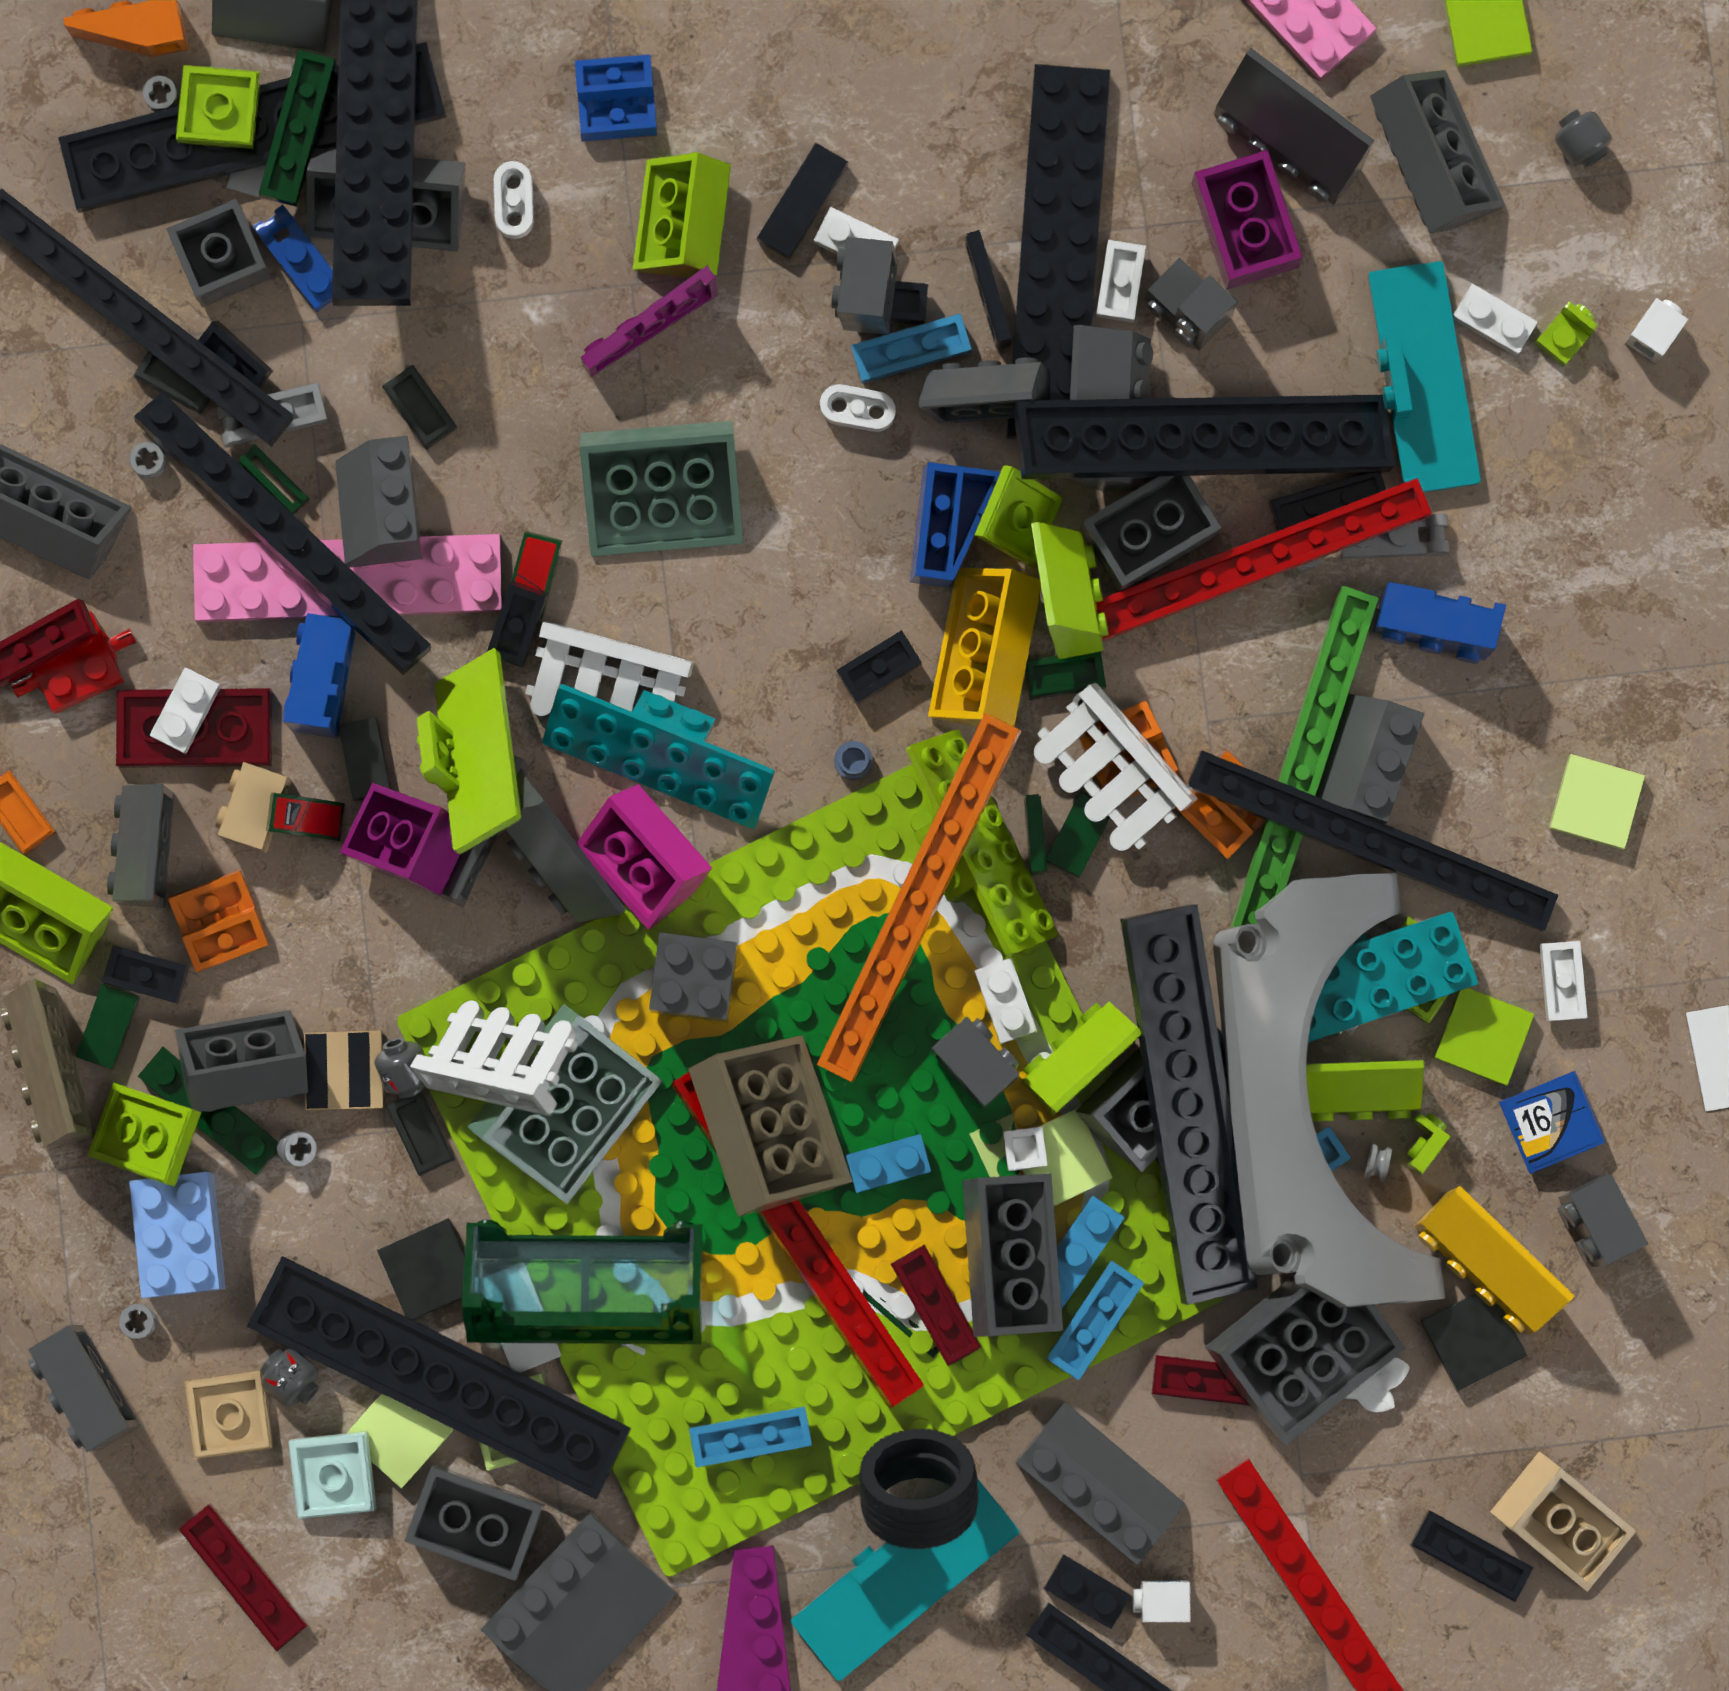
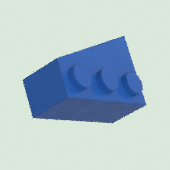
M932 462L926 464L922 470L910 583L948 587L954 581L974 538V534L1001 473L1000 471Z
M1388 582L1384 588L1373 632L1382 634L1381 639L1389 643L1403 645L1404 640L1418 643V649L1424 652L1441 654V651L1445 650L1456 653V659L1460 661L1478 664L1479 659L1485 661L1496 649L1506 604L1495 602L1493 609L1471 604L1472 598L1459 595L1458 600L1437 595V592L1434 590Z
M307 613L305 623H299L296 636V645H299L297 660H293L291 665V686L283 711V722L292 732L338 739V725L341 722L356 630L342 618Z

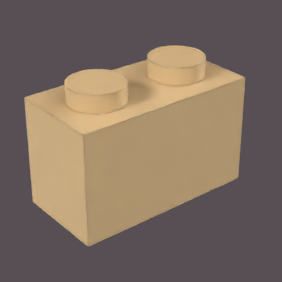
M243 762L241 770L235 769L230 779L228 791L233 793L228 807L222 806L218 813L215 827L220 829L218 836L224 840L267 854L274 832L266 831L271 793L288 794L292 781L287 776Z

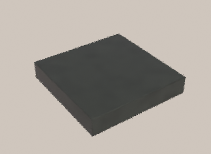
M449 1218L377 1250L406 1317L412 1320L417 1319L462 1298L465 1253ZM476 1281V1292H477V1291L480 1290V1288H479V1286H478V1284H477V1281Z
M1476 1293L1421 1320L1456 1391L1527 1356L1515 1331L1503 1320V1317L1506 1315L1504 1310L1497 1303L1492 1307L1487 1305Z

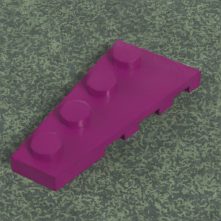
M708 265L667 295L655 301L638 316L624 321L616 328V332L605 340L599 338L589 344L584 349L585 354L581 356V361L590 377L598 374L718 296L716 277Z
M773 1545L734 1550L717 1691H791Z

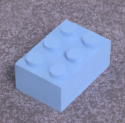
M200 1172L179 1175L175 1187L153 1179L129 1181L141 1298L150 1299L226 1289L214 1173Z

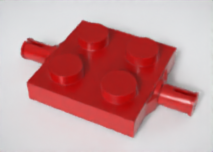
M92 611L89 612L98 635L31 671V675L10 683L13 692L17 698H20V696L39 689L45 695L51 711L57 714L124 683L125 681L117 665L116 652L137 643L131 629L128 628V630L109 638L101 630Z

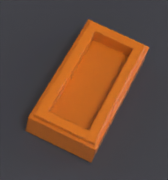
M10 770L0 777V824L20 851L26 856L57 832Z

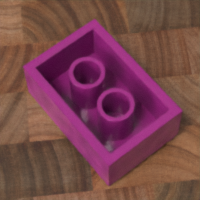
M1268 150L1194 173L1191 184L1226 290L1299 268L1303 257Z
M375 783L371 784L339 852L370 869L440 896L451 877V872L460 855L453 850L449 811Z

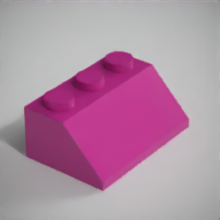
M639 784L610 796L577 841V845L602 878L648 930L656 926L695 893L712 870L709 863Z

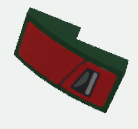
M525 531L512 581L548 593L540 617L542 619L545 615L551 583L555 577L563 540Z
M271 793L266 831L340 841L345 803Z

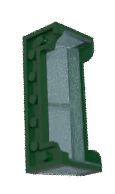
M494 1220L467 1223L462 1290V1314L467 1343L702 1344V1224L678 1221L666 1228L663 1236L507 1235L506 1229Z

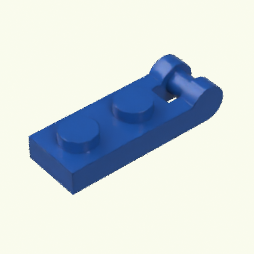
M282 204L274 210V216L264 223L260 220L252 228L314 310L318 312L332 302L333 270ZM285 227L290 235L278 243L273 235Z

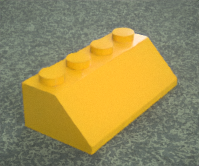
M959 568L954 580L928 717L978 727L984 713H987L1015 726L1041 592L1040 579L1013 569Z
M1461 1186L1446 1192L1414 1226L1420 1232L1418 1235L1419 1240L1433 1252L1438 1249L1448 1259L1446 1265L1456 1276L1461 1279L1467 1277L1477 1286L1474 1291L1482 1301L1491 1307L1497 1303L1504 1310L1506 1315L1503 1317V1320L1518 1334L1522 1332L1527 1335L1535 1333L1575 1297Z

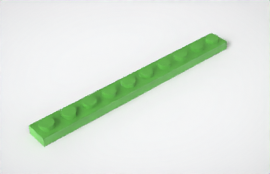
M1344 585L1340 587L1280 771L1279 782L1316 796L1378 603V597ZM1267 820L1264 821L1230 928L1246 924H1258L1255 912L1287 886L1303 835Z

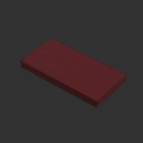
M271 688L220 689L186 754L149 736L173 689L117 690L116 767L118 768L241 767L243 762L254 766H272Z

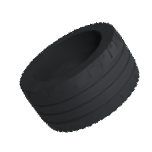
M923 1428L898 1431L874 1443L864 1455L859 1472L860 1505L867 1527L880 1540L899 1548L913 1550L936 1548L940 1545H946V1543H950L960 1535H963L968 1530V1527L972 1525L978 1505L977 1471L973 1456L966 1445H963L960 1440H957V1438L952 1437L950 1434H945V1432ZM914 1478L935 1479L951 1486V1488L938 1496L921 1500L903 1499L886 1491L901 1481Z

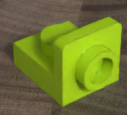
M1568 302L1534 344L1564 368L1594 333L1598 324L1593 321L1595 317L1586 307L1581 304L1575 306L1573 303Z
M1418 1113L1412 1120L1415 1125L1430 1135L1427 1140L1420 1136L1407 1153L1412 1158L1407 1167L1417 1175L1425 1172L1451 1137L1444 1132L1447 1125L1431 1113H1428L1426 1116Z

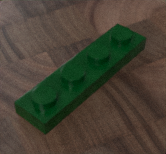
M298 50L258 193L260 198L295 207L298 206L337 63L335 58Z
M162 1046L138 1077L165 1100L191 1109L185 1090L180 1059ZM236 1106L201 1112L197 1126L255 1175H259L276 1155L278 1141Z

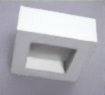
M1042 1127L1003 1132L1008 1171L1047 1166Z

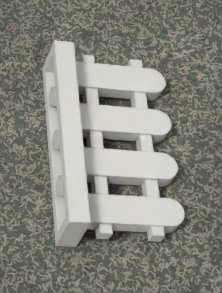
M544 621L539 637L547 639L546 647L538 646L535 656L541 657L542 662L535 686L528 684L525 694L532 696L530 706L536 715L546 716L550 714L567 664L579 668L574 689L596 698L602 676L606 675L616 678L610 703L632 712L639 685L653 688V694L661 695L675 702L676 695L684 697L687 687L680 686L679 684L682 676L691 677L694 662ZM575 646L585 649L583 657L579 658L569 655L570 647ZM611 656L622 659L620 667L615 668L605 665L607 657ZM645 666L658 669L656 679L642 675Z
M1097 683L1090 684L1078 694L1084 701L1080 706L1076 701L1071 702L1066 707L1071 713L1051 732L1044 727L1037 733L1042 740L1036 744L1034 756L1039 762L1044 764L1059 758L1067 767L1059 778V784L1064 791L1072 793L1080 790L1082 787L1087 790L1093 797L1086 803L1084 809L1085 815L1089 820L1097 822L1109 816L1118 827L1110 835V843L1113 848L1124 851L1135 845L1139 850L1147 843L1143 836L1158 822L1164 819L1169 824L1176 818L1172 812L1175 807L1183 811L1198 798L1190 789L1186 788V784ZM1099 720L1109 729L1105 735L1096 725ZM1088 732L1096 743L1075 761L1067 752V749L1084 733ZM1124 749L1135 759L1131 764L1121 754ZM1113 761L1122 772L1103 789H1100L1092 778ZM1150 778L1160 787V790L1156 793L1146 783ZM1138 789L1147 801L1126 819L1117 807Z
M467 1001L461 1005L457 1013H450L447 1019L450 1026L439 1046L433 1045L430 1049L429 1055L431 1057L417 1054L410 1066L412 1071L429 1089L551 1116L557 1102L547 1090L550 1085H557L560 1079L557 1071L567 1053H574L578 1046L575 1041L576 1030L570 1022L559 1021L551 1028L549 1034L544 1033L545 1024L536 1014L525 1016L518 1027L513 1026L515 1021L513 1015L505 1007L495 1009L491 1012L488 1019L484 1020V1011L476 1001ZM476 1031L480 1032L470 1052L465 1053L464 1051ZM505 1039H511L500 1060L495 1059ZM541 1045L542 1047L531 1067L526 1066L536 1046Z

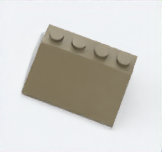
M29 980L4 997L6 1008L1 1009V1014L6 1030H12L16 1045L11 1046V1052L16 1067L23 1068L26 1082L21 1083V1089L26 1105L33 1106L36 1120L31 1121L34 1138L37 1143L42 1142L44 1148L54 1149L92 1138L95 1133L57 990L55 987L39 980Z
M803 1035L716 1054L688 1068L738 1217L771 1209L853 1182Z

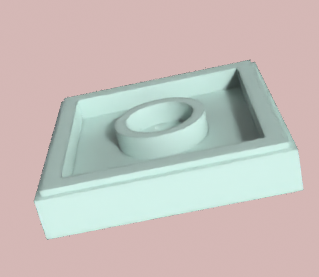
M368 1431L298 1438L288 1441L297 1519L371 1512L377 1509Z

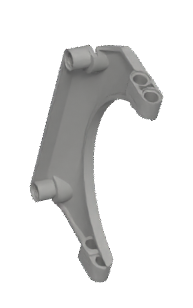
M1397 873L1358 874L1292 881L1273 899L1255 912L1258 924H1246L1221 930L1213 940L1248 1265L1257 1275L1296 1272L1295 1283L1314 1292L1340 1308L1445 1299L1441 1259L1413 1251L1379 1231L1358 1211L1341 1189L1325 1160L1317 1140L1307 1095V1043L1310 1024L1319 995L1333 967L1353 942L1377 923L1402 913Z

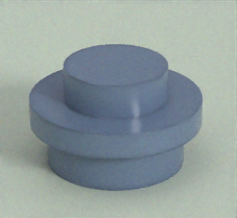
M849 741L842 744L837 749L834 757V764L838 773L850 780H857L866 776L873 763L869 748L858 741Z

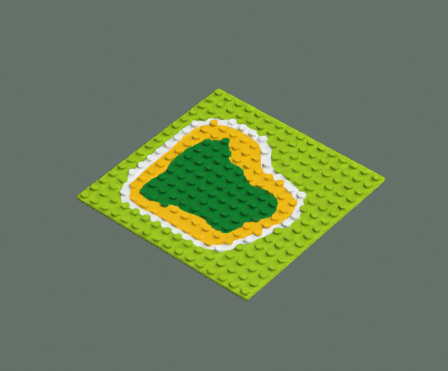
M913 764L709 863L712 870L695 893L649 930L625 904L623 906L626 908V911L622 914L595 919L401 1014L397 1018V1025L405 1041L419 1043L423 1048L425 1056L431 1057L429 1055L430 1049L433 1045L439 1046L450 1026L447 1022L450 1013H457L461 1005L467 1001H476L484 1011V1020H487L495 1009L500 1007L507 1008L514 1017L513 1026L516 1027L529 1014L538 1015L546 1027L562 1005L565 1004L663 1080L568 1204L468 1128L487 1102L429 1089L491 1219L504 1227L507 1235L663 1236L664 1230L678 1221L702 1224V1344H633L646 1349L645 1355H642L628 1347H622L621 1344L557 1343L562 1355L559 1359L580 1403L632 1428L612 1469L662 1572L666 1576H674L858 1484L861 1461L864 1455L874 1443L885 1438L887 1435L907 1429L923 1428L938 1430L939 1432H945V1434L954 1436L1072 1377L1047 1360L1046 1357L1110 1261L1115 1262L1143 1281L1144 1284L1088 1368L1220 1303L1223 1299L1222 1296L1189 1305L1181 1303L1160 1168L1156 1159L1142 1172H1138L1101 1142L1089 1128L1113 1178L1054 1206L1057 1246L1092 1195L1125 1218L1062 1308L1063 1331L977 1337L982 1348L950 1366L946 1365L939 1351L933 1358L927 1353L936 1345L894 1272L891 1263L925 1245L973 1330L962 1180L990 1176L970 1133L980 1129L979 1135L984 1143L989 1145L996 1144L1003 1135V1130L996 1121L1013 1113L1014 1120L1011 1131L1039 1127L1080 1107L1112 1075L1109 1066L1106 1067L1054 1116L1023 1085L1022 1080L1027 1076L1023 1069L1039 1054L1044 1060L1056 1050L1051 1043L1068 1028L1072 1033H1075L1084 1024L1080 1018L1083 1014L1047 942L1009 957L1006 956L974 889L947 902L943 894L855 1081L850 1082L817 1065L921 847L914 832L931 823L937 814ZM659 932L737 942L738 951L728 1023L655 1014L649 1011ZM1012 958L1037 1032L1000 1044L974 971ZM966 1016L972 1023L978 1018L993 1034L990 1040L993 1046L998 1051L1005 1047L1020 1064L1016 1069L1020 1074L1018 1079L984 1110L978 1106L931 1054L932 1047ZM476 1031L464 1051L465 1053L470 1052L480 1032ZM803 1035L847 1166L846 1155L921 1134L931 1168L930 1173L856 1193L854 1183L851 1182L847 1185L799 1199L860 1291L863 1293L864 1289L913 1332L909 1338L869 1303L924 1384L922 1388L890 1409L759 1214L756 1212L738 1217L715 1149L671 1086L675 1080L689 1072L688 1068L716 1054ZM505 1039L495 1059L500 1060L511 1039ZM1006 1153L1005 1157L1001 1158L997 1163L999 1176L1024 1175L1022 1170L1008 1171ZM511 1259L514 1265L522 1262L525 1263L544 1311L581 1312L582 1261L580 1259ZM592 1259L590 1261L589 1312H661V1303L676 1301L680 1295H692L693 1260ZM649 1277L661 1282L660 1287L652 1285L648 1295L642 1294ZM909 1319L918 1325L919 1328L912 1327L909 1324ZM799 1407L806 1408L812 1446L696 1467L689 1428Z

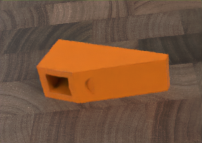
M147 0L132 4L130 1H120L111 4L110 9L100 11L90 8L80 9L73 12V16L63 18L66 29L73 37L145 56L156 57L189 50L182 10L178 0Z

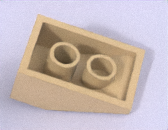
M1540 1451L1490 1511V1513L1587 1592L1636 1533V1530Z

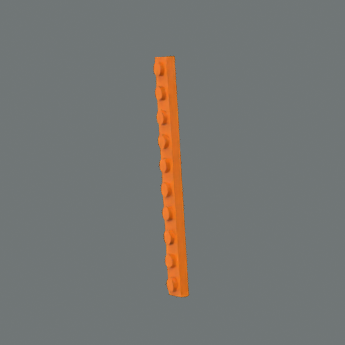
M984 713L817 1065L850 1082L855 1081L1022 730Z

